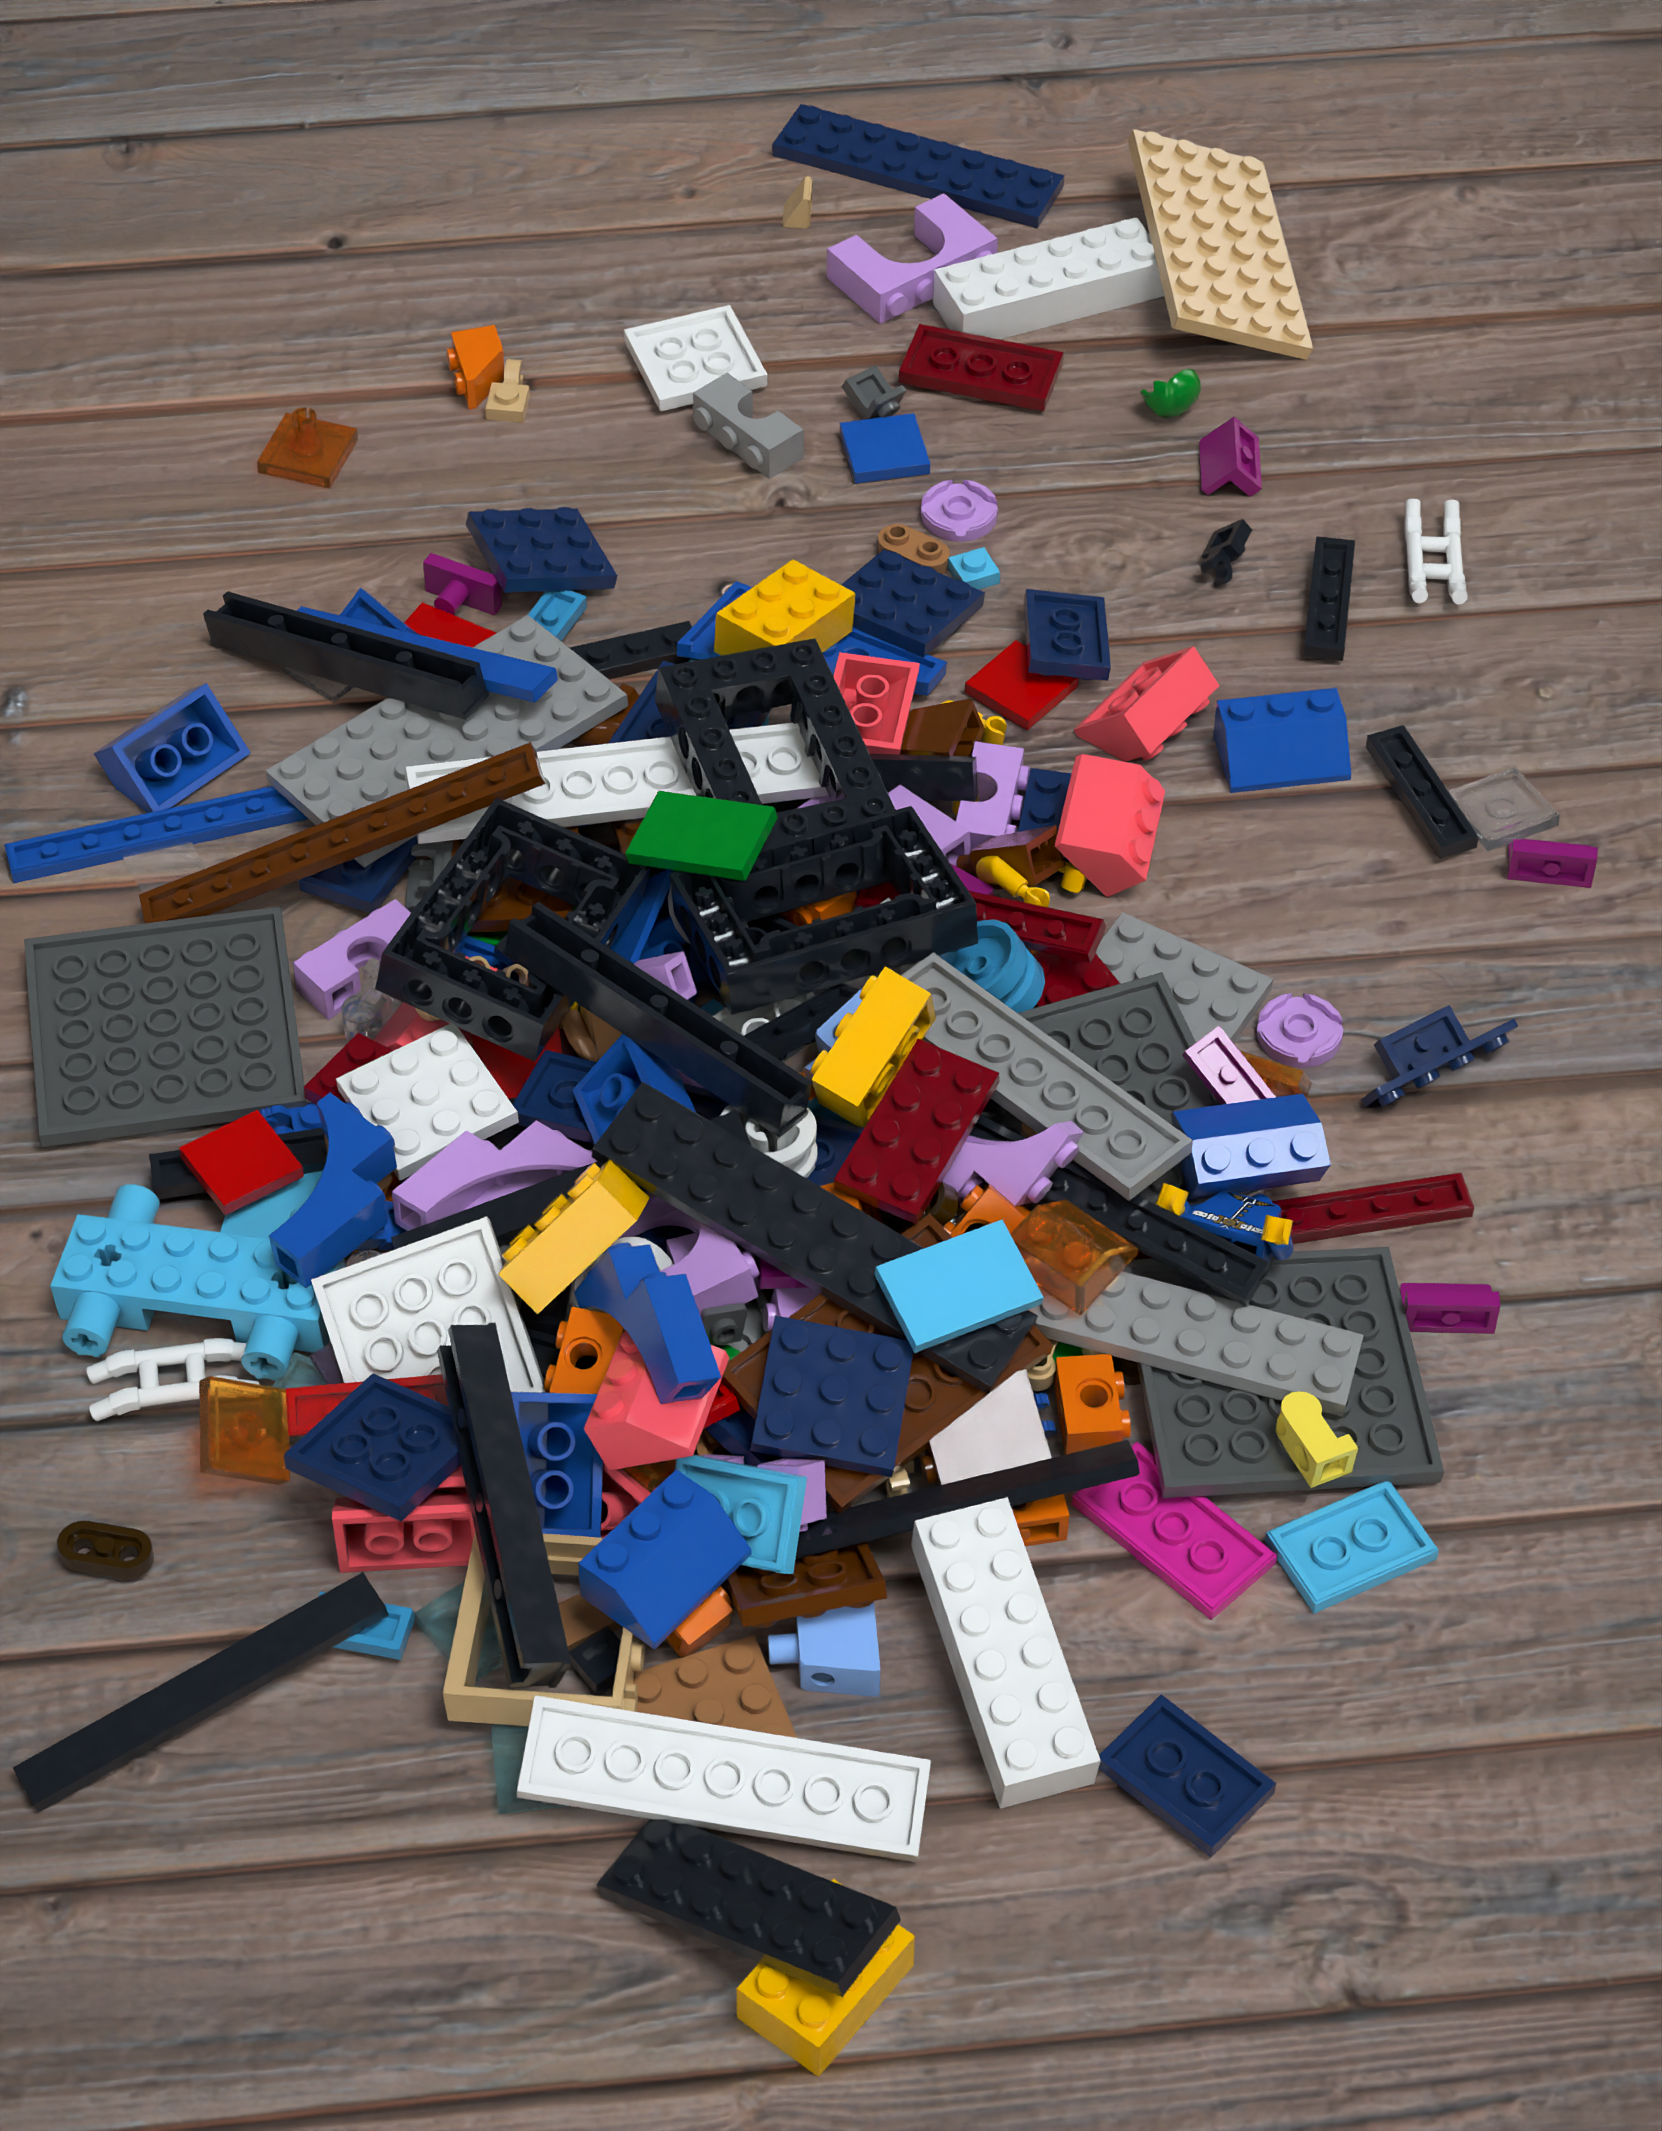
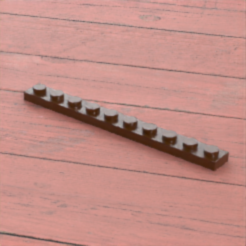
M529 742L139 894L144 922L153 923L210 915L488 807L496 797L506 800L545 784L537 751L532 743Z

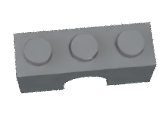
M729 373L693 392V419L696 425L701 430L707 431L720 441L726 449L732 450L745 460L751 468L757 469L768 479L804 458V429L780 411H776L765 418L754 419L753 391Z

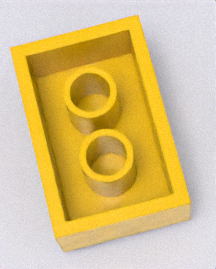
M792 559L716 613L714 652L723 656L816 638L823 653L852 632L855 592Z
M887 967L883 968L878 978L872 975L867 980L859 996V999L863 1001L854 1014L848 1012L842 1018L835 1031V1036L838 1039L829 1052L823 1050L818 1055L810 1070V1073L814 1075L811 1080L818 1103L854 1125L864 1128L917 1039L923 1040L936 1020L931 993Z
M608 1160L601 1168L595 1163L591 1164L575 1180L576 1184L567 1193L570 1197L567 1199L562 1193L544 1209L543 1215L534 1224L537 1228L534 1230L530 1225H527L509 1243L510 1246L501 1255L506 1262L498 1275L537 1314L638 1220L649 1200V1196L611 1160Z
M832 1879L833 1882L840 1884L835 1879ZM898 1924L843 1997L758 1963L736 1988L737 2018L819 2077L914 1966L915 1935Z

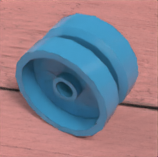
M994 919L977 921L978 944L959 949L955 952L938 955L1016 1013L1033 1009L1041 998L1045 985L1043 968L1007 923Z

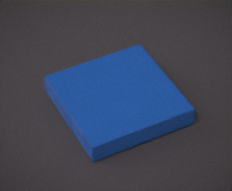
M914 413L840 423V436L855 483L930 474V461Z

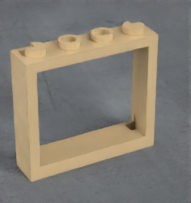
M475 1532L443 1689L448 1721L529 1726L535 1695L636 1712L638 1685L633 1684L634 1672L643 1671L645 1644L640 1642L638 1637L624 1627L611 1697L474 1687L491 1604ZM543 1534L551 1574L579 1576L578 1562L604 1538Z

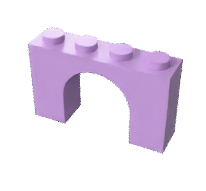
M943 193L915 207L914 236L936 254L935 257L919 263L894 262L881 256L858 235H855L827 248V278L881 324L933 298L934 269L996 254L998 238Z
M645 1192L649 1196V1200L638 1220L619 1238L634 1237L649 1229L668 1225L685 1227L698 1233V1240L688 1255L660 1272H665L667 1276L687 1275L700 1314L705 1308L736 1303L745 1304L759 1297L753 1278L760 1274L748 1250L741 1253L735 1242H732L651 1192Z

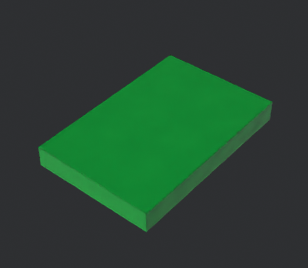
M658 791L625 854L630 864L746 881L778 818L775 807Z

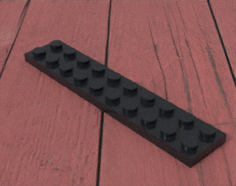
M645 1082L640 1084L592 1148V1158L602 1164L611 1160L637 1185L891 1337L908 1340L874 1272L876 1266L924 1249L923 1247ZM1026 1310L926 1348L918 1353L989 1394L1035 1326L1038 1315Z

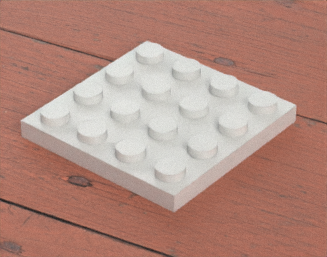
M488 1217L311 1280L344 1383L365 1381L372 1373L385 1379L442 1374L437 1349L439 1345H451L448 1333L450 1325H488V1323H496L511 1392H545V1383L514 1291L498 1275L504 1265V1261Z

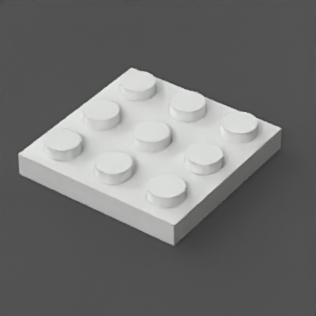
M730 305L624 329V342L660 411L693 404V392L726 373H729L750 390L767 386V373Z
M448 1024L336 1078L338 1090L345 1101L354 1104L363 1117L373 1125L383 1126L392 1135L395 1141L393 1148L397 1168L393 1172L399 1181L413 1175L466 1130L484 1140L519 1122L517 1110L459 1028L452 1024Z

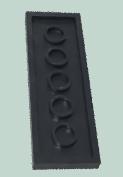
M649 1819L596 1884L602 1898L841 1997L848 1991L901 1921L897 1907L689 1824L672 1823L668 1820Z

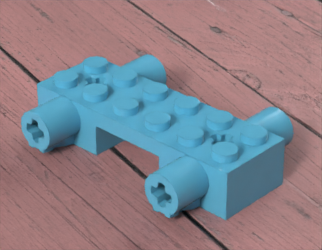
M126 1184L118 1188L107 1218L77 1214L50 1287L59 1318L68 1320L63 1332V1341L66 1346L77 1352L78 1355H93V1357L100 1358L107 1351L115 1327L148 1331L155 1310L231 1320L236 1342L247 1343L242 1355L241 1364L245 1370L255 1375L258 1379L265 1378L278 1381L279 1378H282L287 1372L294 1350L326 1353L330 1337L313 1285L311 1284L305 1288L275 1264L269 1238L153 1224L160 1201L151 1190L135 1184ZM300 1207L295 1208L291 1212L290 1217L293 1216ZM344 1259L324 1275L345 1268Z

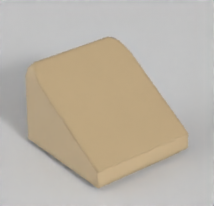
M809 176L804 177L785 202L782 226L785 228H808L810 226L812 179Z

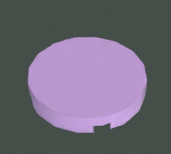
M947 480L932 486L923 495L920 516L923 525L937 537L957 542L976 540L987 535L996 525L998 517L997 500L995 495L986 486L979 483L963 480V484H953V480Z
M1292 993L1284 994L1269 1001L1261 1010L1256 1036L1260 1047L1271 1059L1286 1066L1298 1068L1314 1067L1331 1060L1341 1048L1343 1021L1340 1013L1328 1001L1320 997L1303 993V998L1292 997Z

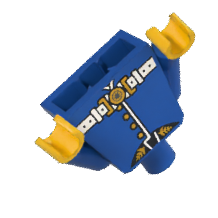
M1163 1183L1155 1203L1156 1205L1269 1263L1272 1257L1276 1260H1286L1292 1255L1294 1247L1290 1233L1293 1220L1281 1218V1208L1273 1204L1267 1196L1256 1194L1248 1197L1231 1191H1220L1203 1203L1190 1205L1186 1201L1189 1192Z

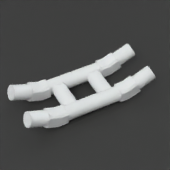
M1406 500L1404 536L1407 550L1408 588L1412 599L1416 603H1423L1427 600L1428 593L1425 579L1448 580V592L1453 602L1456 604L1465 603L1468 595L1462 564L1459 502L1457 500H1447L1444 502L1443 537L1421 536L1420 500ZM1422 552L1446 553L1447 564L1423 563Z
M224 1338L205 1339L204 1342L142 1351H134V1349L120 1351L107 1356L106 1360L87 1367L88 1378L93 1384L113 1376L116 1378L139 1370L140 1389L138 1387L121 1389L111 1393L108 1398L90 1404V1413L95 1421L103 1420L115 1414L121 1415L129 1411L140 1410V1407L211 1398V1400L220 1398L234 1399V1397L257 1399L260 1384L259 1381L237 1379L236 1376L218 1375L206 1379L204 1360H207V1362L242 1360L247 1343L233 1342L232 1339ZM186 1364L187 1382L159 1386L158 1367Z

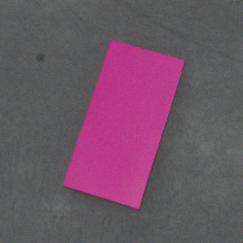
M1135 1442L1131 1447L1138 1460L1140 1470L1138 1476L1078 1490L1072 1496L1071 1504L1212 1620L1276 1564L1277 1555L1205 1496L1163 1498L1155 1456L1139 1442Z

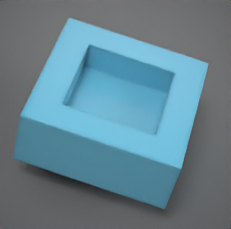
M984 547L948 558V570L955 580L964 581L978 590L1000 584V571Z

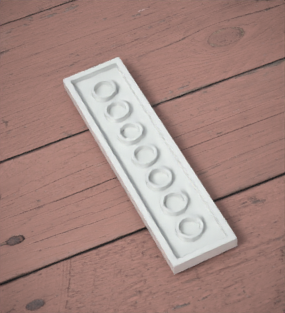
M535 1695L517 1797L653 1820H668L672 1823L689 1824L696 1827L916 1862L919 1852L931 1760Z

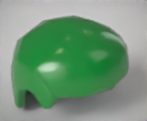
M1184 369L1174 375L1167 383L1159 380L1154 381V391L1148 393L1145 389H1142L1140 394L1147 406L1157 416L1163 418L1182 415L1197 401L1201 391V383L1193 369Z

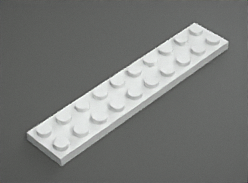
M798 723L730 730L762 804L828 796L826 788H821L818 782L819 773L812 757H807L805 754V742L801 736ZM663 737L537 752L545 784L503 801L559 826L569 827L644 818L653 802L652 798L656 796L658 791L674 793L690 789L692 786L671 738ZM491 757L405 767L407 788L409 790ZM489 806L418 833V843L466 839Z

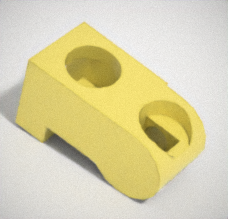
M1297 1391L1286 1395L1282 1400L1280 1415L1276 1423V1433L1310 1488L1352 1473L1358 1447L1349 1434L1337 1438L1321 1415L1322 1406L1320 1401L1314 1395Z

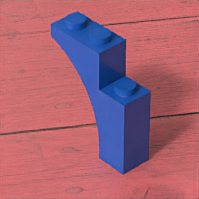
M328 1093L317 1102L322 1130L328 1140L327 1160L321 1178L311 1195L298 1211L268 1235L275 1264L305 1288L312 1284V1279L324 1275L388 1223L384 1205L386 1197L377 1183L397 1168L393 1148L395 1141L389 1131L381 1125H373L363 1117L354 1104L350 1102L344 1103L332 1093Z
M619 1243L606 1249L604 1256L594 1268L588 1271L586 1278L574 1291L579 1308L595 1307L614 1317L623 1326L644 1359L660 1404L703 1398L719 1381L721 1374L687 1275L667 1276L665 1272H660L650 1244L631 1246L630 1243Z

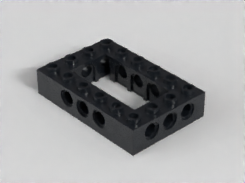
M816 638L659 667L655 703L695 794L700 797L762 805L725 720H730L731 716L760 710L761 713L770 712V708L791 705L790 721L794 724L798 723L801 736L805 742V754L807 757H812L819 773L818 782L821 788H826L831 802L777 812L778 818L763 847L896 810Z
M496 797L382 952L375 990L535 1062L575 1001L530 971H528L524 985L506 977V973L499 969L495 972L466 959V955L459 951L455 954V950L508 876L577 906L574 912H568L565 920L611 949L642 903L651 867L630 864L626 855Z
M912 806L762 847L746 881L683 871L669 873L674 915L731 1015L751 1011L758 1007L792 999L796 996L824 988L834 987L865 976L875 975L881 972L884 967L893 969L913 964L925 959L933 952L936 955H941L978 944L976 902ZM889 881L898 893V896H895V900L867 908L862 906L853 908V912L825 920L821 918L814 919L811 924L780 932V930L769 932L760 939V947L758 948L755 947L749 937L747 923L755 919L787 912L815 902L826 901L836 896L868 889Z

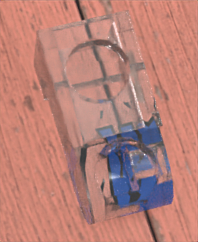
M370 958L362 969L364 985L357 994L349 996L341 1006L344 1035L348 1041L358 1032L374 1040L403 1003L375 990L380 961L374 958Z

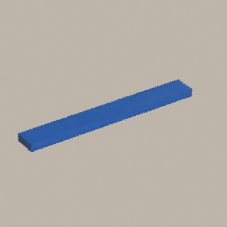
M303 606L296 610L479 662L486 690L489 692L535 703L559 680L556 668Z
M273 786L7 843L4 846L13 883H19L307 820L309 818Z

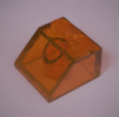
M1066 1199L1036 1206L1010 1233L1037 1286L1080 1316L1138 1254L1137 1247Z

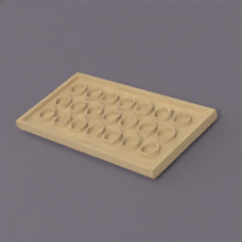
M1133 129L1128 138V144L1172 328L1307 360L1313 351V345L1263 161H1259L1251 156L1243 157L1227 153L1220 148L1211 149L1195 145L1188 140L1179 141L1163 137L1152 131L1144 132Z

